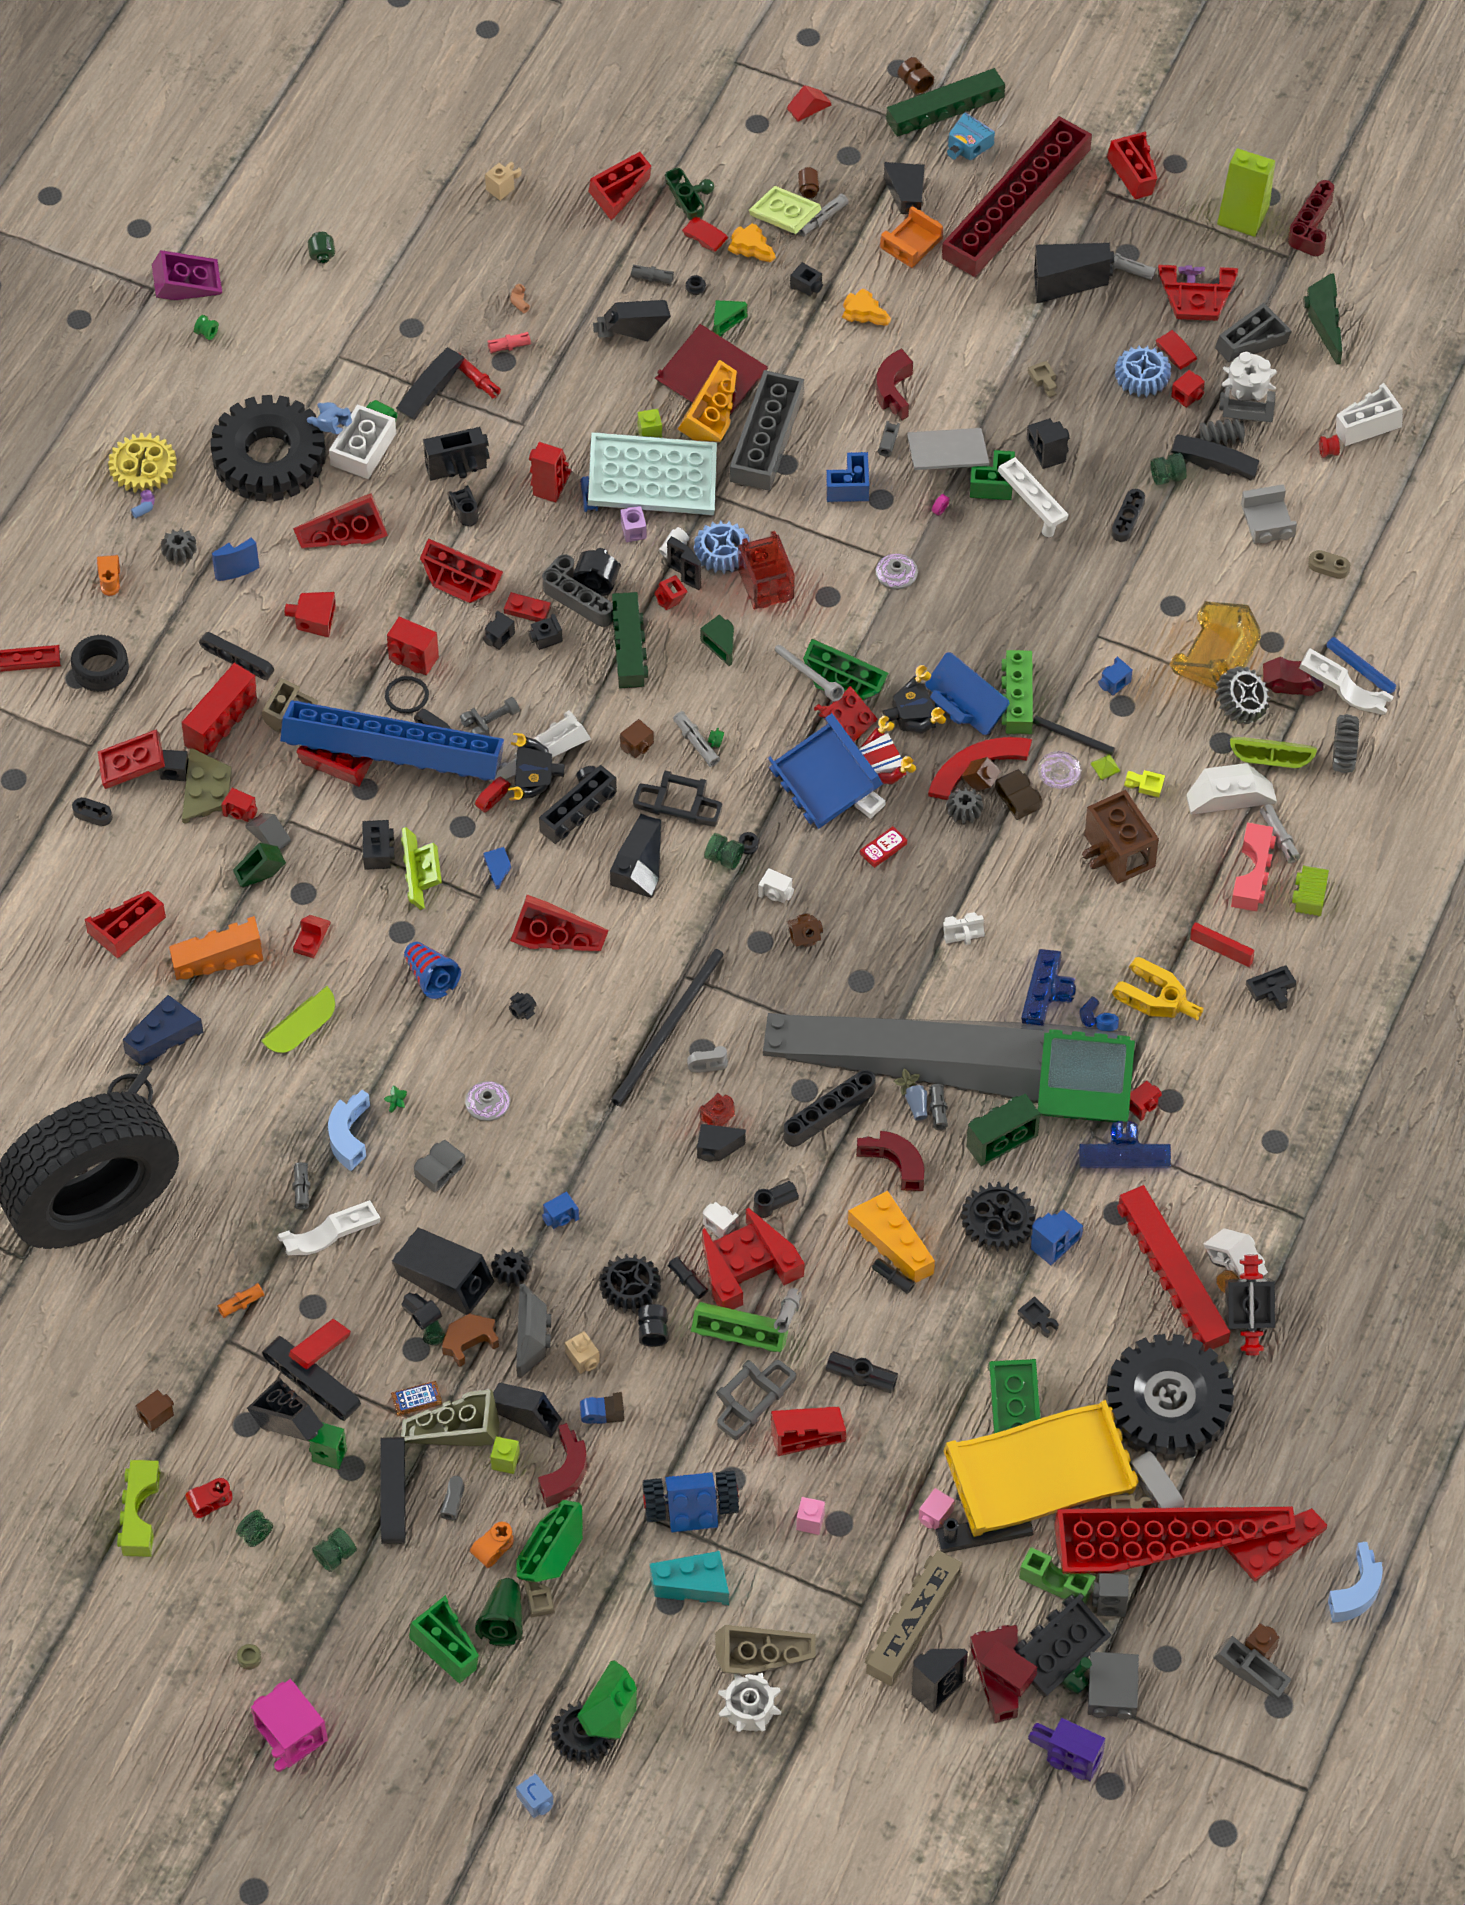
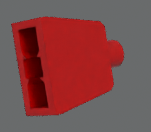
M335 592L301 593L298 605L286 603L284 615L295 617L296 628L300 631L329 637L336 607Z

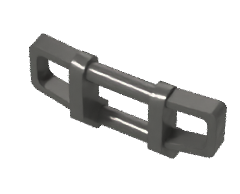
M747 1360L737 1375L725 1387L718 1389L716 1394L727 1407L717 1420L718 1428L732 1439L738 1440L750 1427H753L758 1422L757 1418L775 1400H779L784 1395V1392L796 1380V1373L782 1361L775 1360L764 1371L760 1372L754 1363ZM776 1369H780L789 1376L780 1388L767 1378ZM748 1376L755 1384L768 1393L751 1412L739 1404L731 1395ZM731 1413L745 1422L737 1431L732 1430L724 1423Z

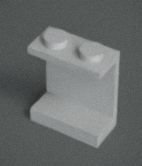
M1284 484L1243 491L1241 506L1254 544L1295 537L1297 523L1290 520L1284 502L1286 492Z

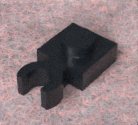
M1035 1296L1018 1309L1017 1314L1032 1329L1039 1326L1043 1336L1047 1338L1050 1336V1331L1046 1328L1048 1326L1053 1327L1056 1331L1058 1330V1322L1053 1318H1048L1051 1311Z

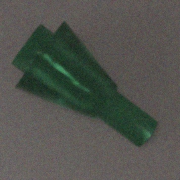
M438 1320L424 1329L423 1341L426 1344L435 1346L444 1341L445 1333Z

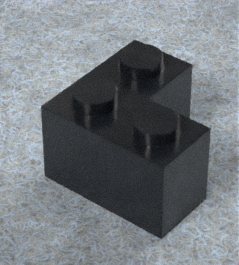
M1051 418L1027 425V440L1042 469L1066 462V456L1069 452L1067 444L1068 440H1070V435L1067 428H1063L1060 421L1053 423Z

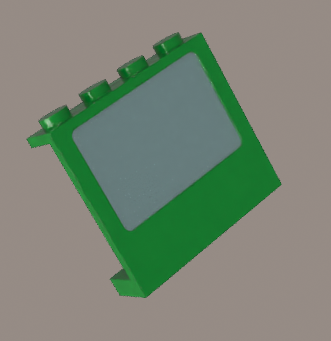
M1050 1029L1049 1033L1044 1032L1038 1100L1040 1116L1128 1124L1135 1041L1130 1040V1036L1118 1035L1117 1039L1108 1038L1107 1034L1095 1033L1094 1037L1085 1036V1032L1072 1031V1035L1063 1034L1062 1030Z

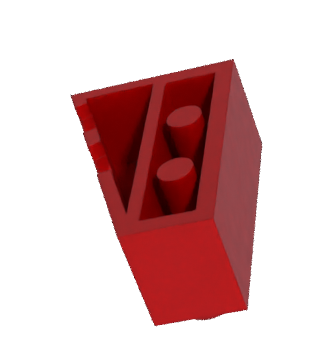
M639 151L590 178L588 192L612 221L650 179L652 166Z
M539 442L529 455V461H531L530 473L532 474L530 485L533 487V496L557 503L572 473V469L567 468L569 463L565 462L566 456L563 449Z

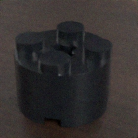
M603 548L584 551L579 556L573 573V579L597 594L607 596L611 594L621 564L608 555V551Z

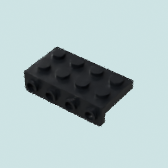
M1073 1593L1062 1602L1064 1607L1059 1611L1057 1609L1053 1610L1046 1616L1048 1621L1043 1626L1038 1624L1029 1632L1031 1637L1027 1641L1022 1639L1013 1647L1017 1654L1037 1666V1676L1032 1681V1684L1043 1697L1048 1696L1079 1665L1082 1658H1088L1091 1652H1095L1112 1636L1081 1600L1084 1598L1082 1593L1076 1596Z

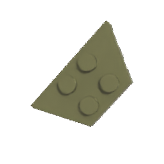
M190 749L182 814L183 823H189V819L201 815L205 817L212 812L222 810L221 804L230 792L231 766L195 749Z

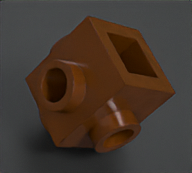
M809 913L800 914L797 916V919L787 921L791 942L796 947L801 945L803 947H810L815 945L817 941H821L820 934L823 933L822 923Z

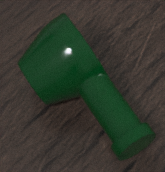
M1086 1657L1082 1658L1079 1665L1061 1684L1076 1694L1081 1693L1089 1684L1084 1673L1091 1668V1660Z

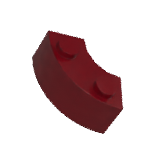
M1280 656L1263 663V682H1267L1265 687L1271 689L1274 693L1312 696L1316 692L1324 690L1322 681L1299 668L1302 661L1287 660Z

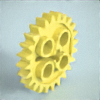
M140 433L139 438L132 434L131 440L124 437V444L117 442L118 448H112L113 454H109L110 461H108L110 476H113L114 482L118 481L119 487L125 485L126 491L131 487L134 493L138 489L144 491L146 488L153 492L154 486L161 489L160 483L168 484L167 478H173L172 472H176L175 465H177L175 450H172L171 444L167 445L166 439L160 441L159 435L153 439L151 433L147 437Z

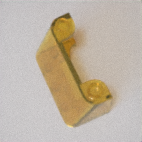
M1205 601L1197 613V620L1202 629L1187 656L1183 653H1177L1171 659L1170 666L1173 672L1216 690L1219 678L1227 670L1239 666L1245 667L1261 636L1260 627L1249 605Z

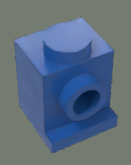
M1117 656L1114 659V664L1107 666L1103 670L1102 678L1098 681L1101 689L1108 691L1113 696L1131 682L1133 669Z
M567 1192L543 1204L544 1214H542V1218L548 1227L552 1226L554 1229L558 1226H564L572 1218L575 1222L579 1220V1208Z

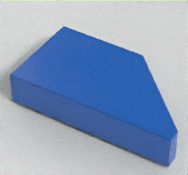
M504 847L483 853L496 889L500 888L503 879L511 870V863Z

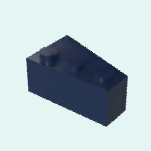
M167 995L122 1039L125 1054L140 1065H143L166 1053L167 1049L177 1044L180 1046L185 1043L186 1039L204 1033L202 1020L171 996Z

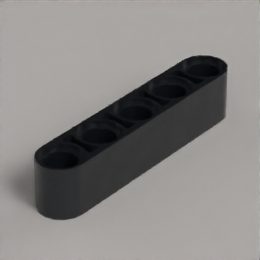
M869 1070L858 1072L789 1118L784 1124L785 1143L792 1147L801 1145L871 1098L875 1093L876 1078L874 1073ZM791 1131H797L798 1133L793 1134V1133H790V1132H791Z
M277 1336L262 1351L266 1361L337 1418L346 1421L361 1405L359 1398L316 1363L305 1369L291 1359L289 1353L295 1346L282 1336Z
M381 1437V1544H405V1438Z

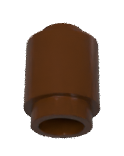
M805 167L798 172L799 192L804 198L810 199L816 197L819 191L818 172L811 167Z

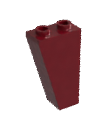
M1002 1625L996 1630L989 1632L979 1631L970 1636L969 1647L994 1724L1018 1718L1019 1696L981 1671V1661L997 1640L1015 1652L1013 1647L1018 1643L1017 1625Z

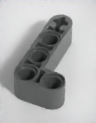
M563 554L558 556L542 575L544 593L601 627L609 626L613 622L612 603L573 579L575 570L574 559L570 555Z

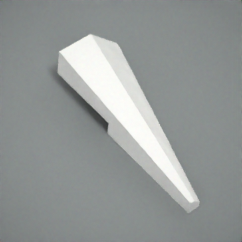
M569 710L564 713L565 718L558 723L553 722L549 725L550 728L533 738L545 745L549 753L552 754V757L591 739L582 724L577 721ZM516 758L509 763L504 762L501 764L495 779L500 776L507 779L515 775Z

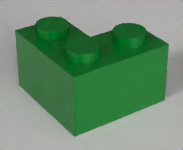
M994 450L993 467H972L970 498L1012 500L1013 487L998 472V468L1000 465L1015 458V451Z

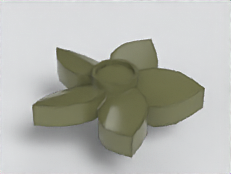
M904 1068L902 1071L903 1078H897L893 1081L901 1086L902 1096L907 1094V1088L916 1086L914 1082L918 1080L920 1074L910 1076L909 1072Z

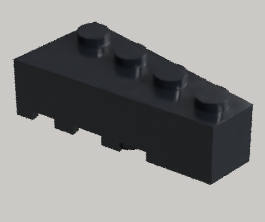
M280 1377L247 1407V1410L261 1429L304 1441L313 1439L318 1434V1430L324 1426L309 1404L298 1396L293 1389L291 1390Z

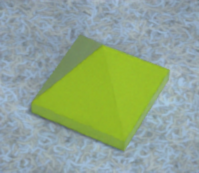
M1110 754L1091 762V766L1101 780L1120 772L1119 767Z

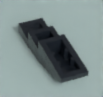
M447 347L420 375L396 409L415 421L425 405L429 406L438 391L442 392L465 357Z
M1179 434L1175 436L1171 453L1205 470L1213 467L1227 475L1234 472L1249 480L1255 477L1260 461L1226 446Z

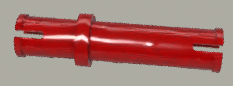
M463 360L458 369L470 378L478 389L485 391L492 399L496 398V395L493 393L499 395L501 388L495 385L486 373L480 372L468 360Z

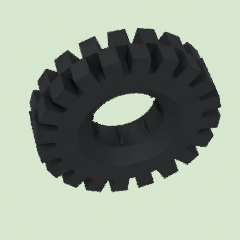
M262 395L261 404H257L255 397L244 399L245 408L236 403L230 407V415L224 412L219 417V425H214L211 438L214 470L216 469L218 478L221 482L225 481V485L230 491L235 492L237 489L239 490V496L249 499L252 493H255L256 501L266 502L267 494L272 493L273 501L284 500L283 491H287L290 497H293L300 493L299 485L307 489L313 484V476L318 478L322 472V464L325 465L326 459L324 433L320 428L307 422L308 417H316V414L310 408L305 411L303 403L295 400L290 406L289 397L279 395L277 402L273 403L272 395ZM268 437L281 439L290 446L285 457L272 463L255 461L247 454L249 447L254 442Z

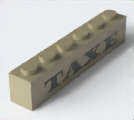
M937 1550L934 1556L930 1555L924 1565L925 1571L922 1575L918 1574L912 1584L913 1590L910 1594L906 1593L901 1601L900 1606L902 1607L898 1613L894 1612L888 1623L890 1627L887 1632L882 1631L877 1640V1648L875 1651L871 1650L865 1659L867 1674L889 1686L893 1685L960 1577L962 1562L940 1550Z

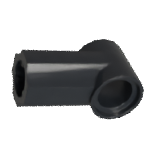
M787 1181L769 1190L759 1189L756 1191L753 1204L754 1213L760 1218H766L773 1213V1210L798 1200L799 1195L793 1182Z
M409 1292L404 1296L401 1305L412 1316L420 1329H426L442 1317L439 1308L432 1300L427 1302L418 1293L413 1294Z

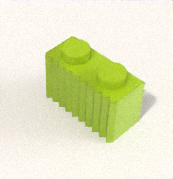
M1303 865L1302 873L1297 872L1295 885L1299 886V890H1294L1292 903L1296 904V913L1321 916L1329 874L1328 869Z

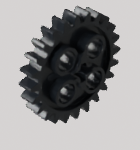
M989 1182L987 1189L980 1185L979 1193L972 1190L971 1197L967 1196L966 1204L962 1205L961 1219L962 1228H966L965 1235H971V1242L979 1240L978 1247L987 1244L988 1251L992 1246H995L997 1252H999L1001 1246L1006 1251H1008L1009 1245L1017 1248V1241L1024 1244L1025 1236L1030 1237L1031 1230H1033L1032 1225L1036 1214H1033L1035 1207L1030 1206L1031 1198L1025 1199V1191L1018 1194L1017 1186L1012 1190L1009 1189V1183L1005 1187H1001L1000 1182H997L996 1187H993ZM1002 1201L1006 1202L1007 1204L1001 1205L998 1202ZM979 1211H985V1212H987V1213H986V1214H980V1213H978V1212H979ZM1016 1219L1018 1222H1011L1009 1220ZM990 1229H997L998 1231L992 1232Z

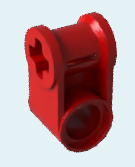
M216 1478L200 1487L189 1490L185 1495V1499L194 1517L202 1518L213 1511L229 1505L233 1495L229 1482L224 1478Z

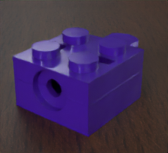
M1062 1717L1055 1731L1040 1723H1035L1028 1736L1031 1743L1048 1750L1047 1761L1051 1766L1059 1770L1065 1769L1080 1780L1086 1779L1091 1782L1103 1758L1106 1738Z

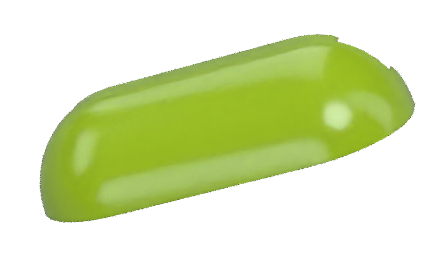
M1246 737L1230 738V745L1234 754L1240 760L1248 763L1301 768L1311 762L1317 752L1316 747L1304 744Z
M328 986L322 988L314 997L308 998L265 1035L266 1037L261 1040L265 1047L277 1053L289 1052L328 1021L335 1009V998Z

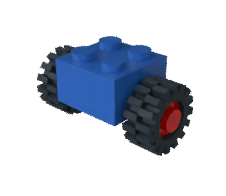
M735 1470L716 1472V1489L713 1472L665 1477L667 1494H664L662 1478L643 1480V1502L647 1523L666 1521L665 1505L668 1504L671 1533L718 1528L716 1499H718L720 1515L739 1513V1494Z

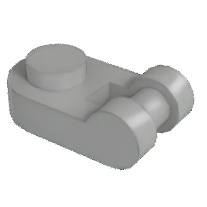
M718 1046L714 1051H696L687 1058L688 1069L691 1072L700 1073L727 1068L726 1048Z

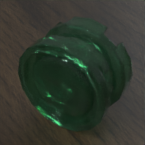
M255 1510L244 1517L239 1523L236 1534L243 1537L249 1547H255L269 1536L274 1526L269 1519H265L262 1511Z

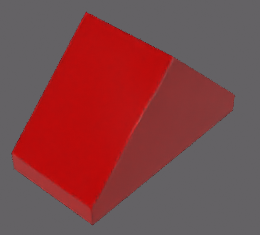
M804 85L788 104L787 110L799 122L831 106V102L821 90Z

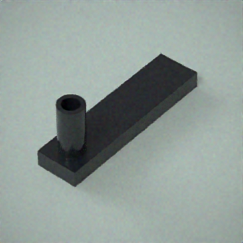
M953 1518L945 1520L944 1527L936 1528L939 1548L943 1553L1033 1536L1034 1534L1031 1521L987 1531L983 1535L973 1537L968 1522L958 1524L957 1520Z

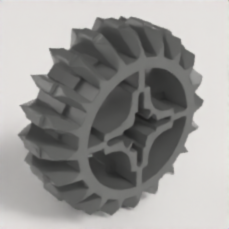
M1239 666L1227 670L1226 673L1221 675L1220 680L1216 684L1218 688L1215 693L1219 695L1216 701L1221 703L1219 709H1224V716L1230 715V721L1236 720L1237 724H1250L1258 721L1266 714V710L1270 707L1267 703L1271 699L1267 696L1270 690L1265 688L1267 682H1262V675L1256 676V671L1249 670L1248 667L1242 668Z
M1345 714L1337 717L1332 762L1334 771L1347 773L1355 770L1359 738V719L1357 716Z

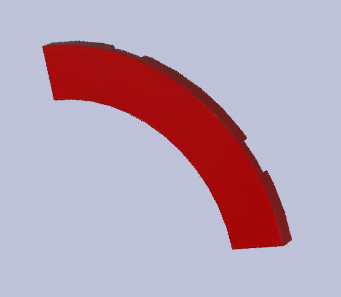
M1002 737L985 740L966 747L951 757L940 768L931 783L928 796L948 800L950 793L953 792L961 780V776L973 760L988 757L990 760L1016 759L1027 761L1032 739Z

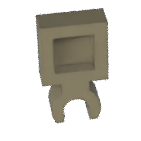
M1134 1495L1110 1496L1111 1509L1143 1508L1144 1505H1151V1498L1143 1497L1139 1501H1135Z

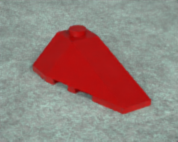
M372 493L352 500L293 528L301 548L359 543L369 544L388 536Z

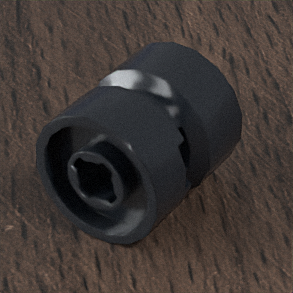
M649 1304L639 1308V1342L642 1345L658 1347L669 1341L668 1326L666 1325L668 1322V1312L665 1306Z

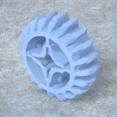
M1140 345L1137 349L1131 347L1129 352L1124 350L1115 365V377L1118 385L1122 386L1123 391L1129 390L1130 395L1137 393L1138 397L1141 394H1145L1147 397L1151 393L1155 396L1157 391L1162 392L1164 387H1167L1171 377V366L1168 363V357H1163V352L1157 353L1156 347L1150 350L1148 345L1146 348H1141Z
M721 520L719 524H715L712 521L711 527L705 525L703 530H699L698 536L694 540V552L699 558L701 566L706 565L707 571L714 569L715 574L718 570H722L723 574H725L726 570H730L733 573L734 567L740 569L742 564H746L747 558L750 556L751 543L748 534H745L744 528L739 529L738 524L732 526L730 521L727 524H723Z

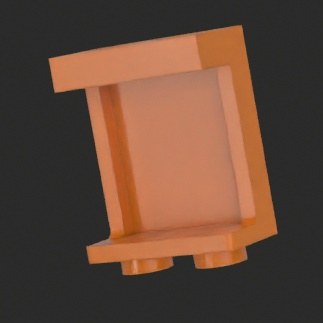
M912 206L909 209V216L891 233L885 230L881 234L880 248L910 268H913L943 239V226L937 220H933L925 215L923 211Z

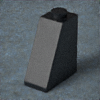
M884 162V180L900 214L909 215V209L912 206L918 210L922 209L924 164Z
M666 300L615 302L604 314L609 332L647 342L671 317Z
M500 1382L493 1391L498 1415L552 1438L562 1418L544 1392Z

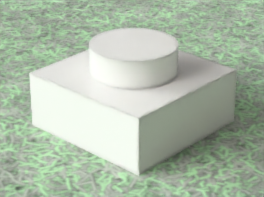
M873 791L855 803L854 806L871 819L885 806V800Z

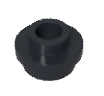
M693 275L688 278L685 287L688 293L699 295L705 291L706 282L701 276Z

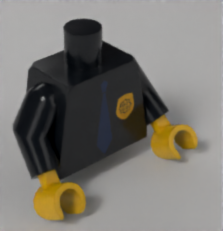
M924 665L918 666L915 672L917 677L913 676L893 696V708L883 710V716L889 718L887 722L897 720L902 731L923 734L929 729L936 728V722L944 724L946 718L943 716L945 711L940 707L934 709L925 683H921L922 680L928 681L931 678V674L926 671L927 667Z
M513 733V735L518 737V741L516 743L511 742V745L518 747L515 787L508 788V791H514L515 795L513 798H509L510 801L533 798L544 792L547 785H551V776L564 777L565 764L552 763V754L538 740L526 737L521 733Z

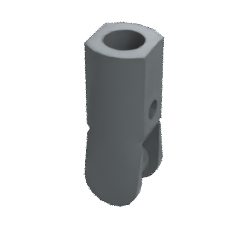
M886 421L878 448V453L881 456H891L899 433L900 423L896 425Z
M452 1476L448 1483L447 1493L445 1494L440 1512L441 1517L446 1520H456L465 1490L460 1476Z

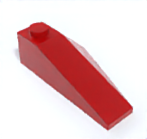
M526 895L510 941L530 949L552 948V950L601 951L609 930L547 901Z

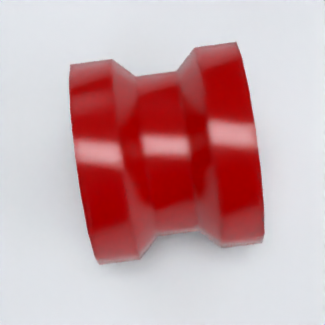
M1332 435L1331 438L1319 437L1321 457H1327L1330 454L1339 456L1340 444L1337 435Z

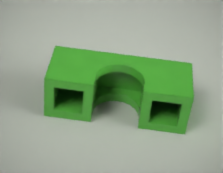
M1030 1547L1020 1566L1019 1579L1064 1600L1072 1593L1074 1596L1082 1593L1084 1598L1081 1600L1085 1604L1094 1590L1096 1578L1091 1574H1063L1062 1570L1053 1564L1051 1556Z

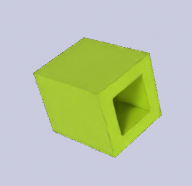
M658 409L637 412L640 436L662 438V423Z
M496 1436L490 1456L491 1470L515 1473L520 1455L519 1441Z

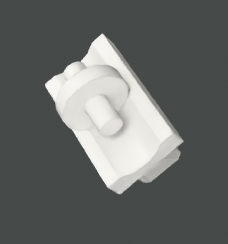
M973 912L966 914L964 919L956 920L953 916L946 917L945 922H943L945 943L964 940L965 945H970L971 939L984 937L983 916H977Z

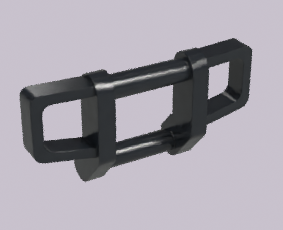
M667 770L663 773L661 787L640 783L633 799V807L656 815L674 816L689 820L688 822L713 827L717 826L722 812V803L720 801L704 797L707 780H696L674 775L671 771ZM670 782L697 789L691 812L664 805ZM641 793L658 794L655 804L650 805L640 802ZM702 805L716 808L715 816L713 818L699 816Z

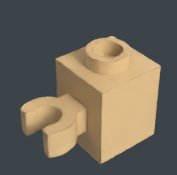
M513 162L508 163L506 167L498 163L485 174L486 190L497 199L502 200L514 190V179L521 176V168L519 167L517 170L512 171L514 169Z
M585 1331L565 1342V1354L580 1374L586 1370H593L600 1363L599 1351Z

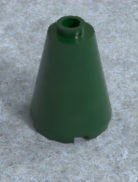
M504 1578L496 1583L476 1621V1634L480 1639H483V1637L489 1639V1644L512 1646L516 1643V1640H521L523 1624L520 1586L511 1578Z

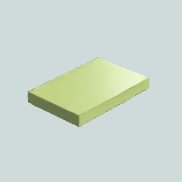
M774 186L749 209V213L753 217L796 234L821 211V206L816 202Z

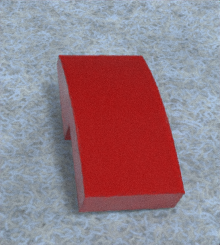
M694 217L682 230L685 236L699 241L702 247L714 252L728 239V236L721 230L698 217Z
M1173 330L1155 340L1157 346L1168 355L1170 362L1180 370L1197 360L1194 352Z

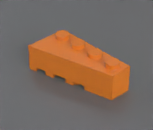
M255 916L247 918L248 922L239 926L237 922L228 925L229 929L217 932L213 930L208 932L202 939L194 937L169 946L176 980L189 979L202 974L209 975L220 970H232L239 966L255 965L258 962H262L263 954Z

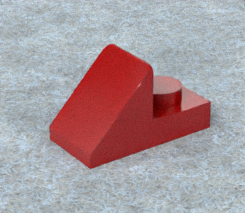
M308 915L301 919V931L293 946V952L314 959L331 922L313 915Z

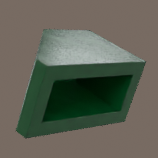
M719 614L700 628V641L723 662L731 666L733 662L734 626L731 621L725 620Z
M258 843L233 869V872L240 887H246L273 877L286 862L278 846Z

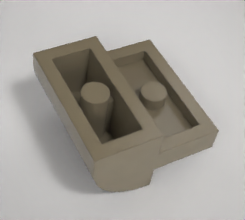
M281 678L262 710V718L269 727L279 732L282 729L283 716L291 700L315 705L318 704V700L300 692L299 686Z

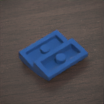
M252 537L235 548L230 543H227L212 553L215 579L217 581L238 578L260 568L257 544Z

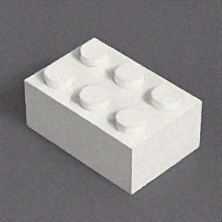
M357 404L351 414L352 423L348 427H343V431L339 433L329 449L330 464L336 468L369 479L396 435L395 418Z

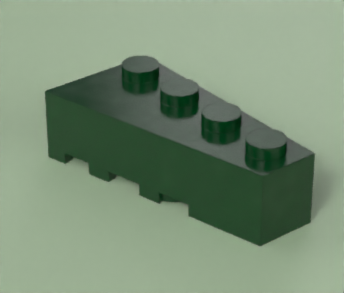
M638 592L612 594L613 628L619 689L645 687L644 678H648V665H643V661H647L646 648H642V643H645V632L640 628V626L644 625L643 613H639Z

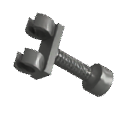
M512 696L504 700V706L483 717H480L475 708L464 712L460 716L461 723L464 727H468L476 722L478 727L474 728L471 733L490 736L489 728L486 724L507 713L514 715L520 712V708Z

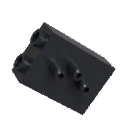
M480 427L423 439L425 466L430 481L454 477L455 475H459L460 478L464 479L467 477L468 472H476L477 470L487 468V459H490L487 448L489 442L487 435L482 434Z

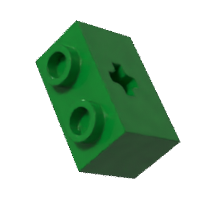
M322 1422L324 1426L318 1430V1434L313 1439L308 1440L312 1462L339 1470L347 1452L345 1431L343 1428Z

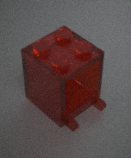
M775 531L770 532V537L748 542L747 538L742 539V544L738 545V571L753 609L766 608L773 604L785 603L794 599L795 574L779 534L777 535Z

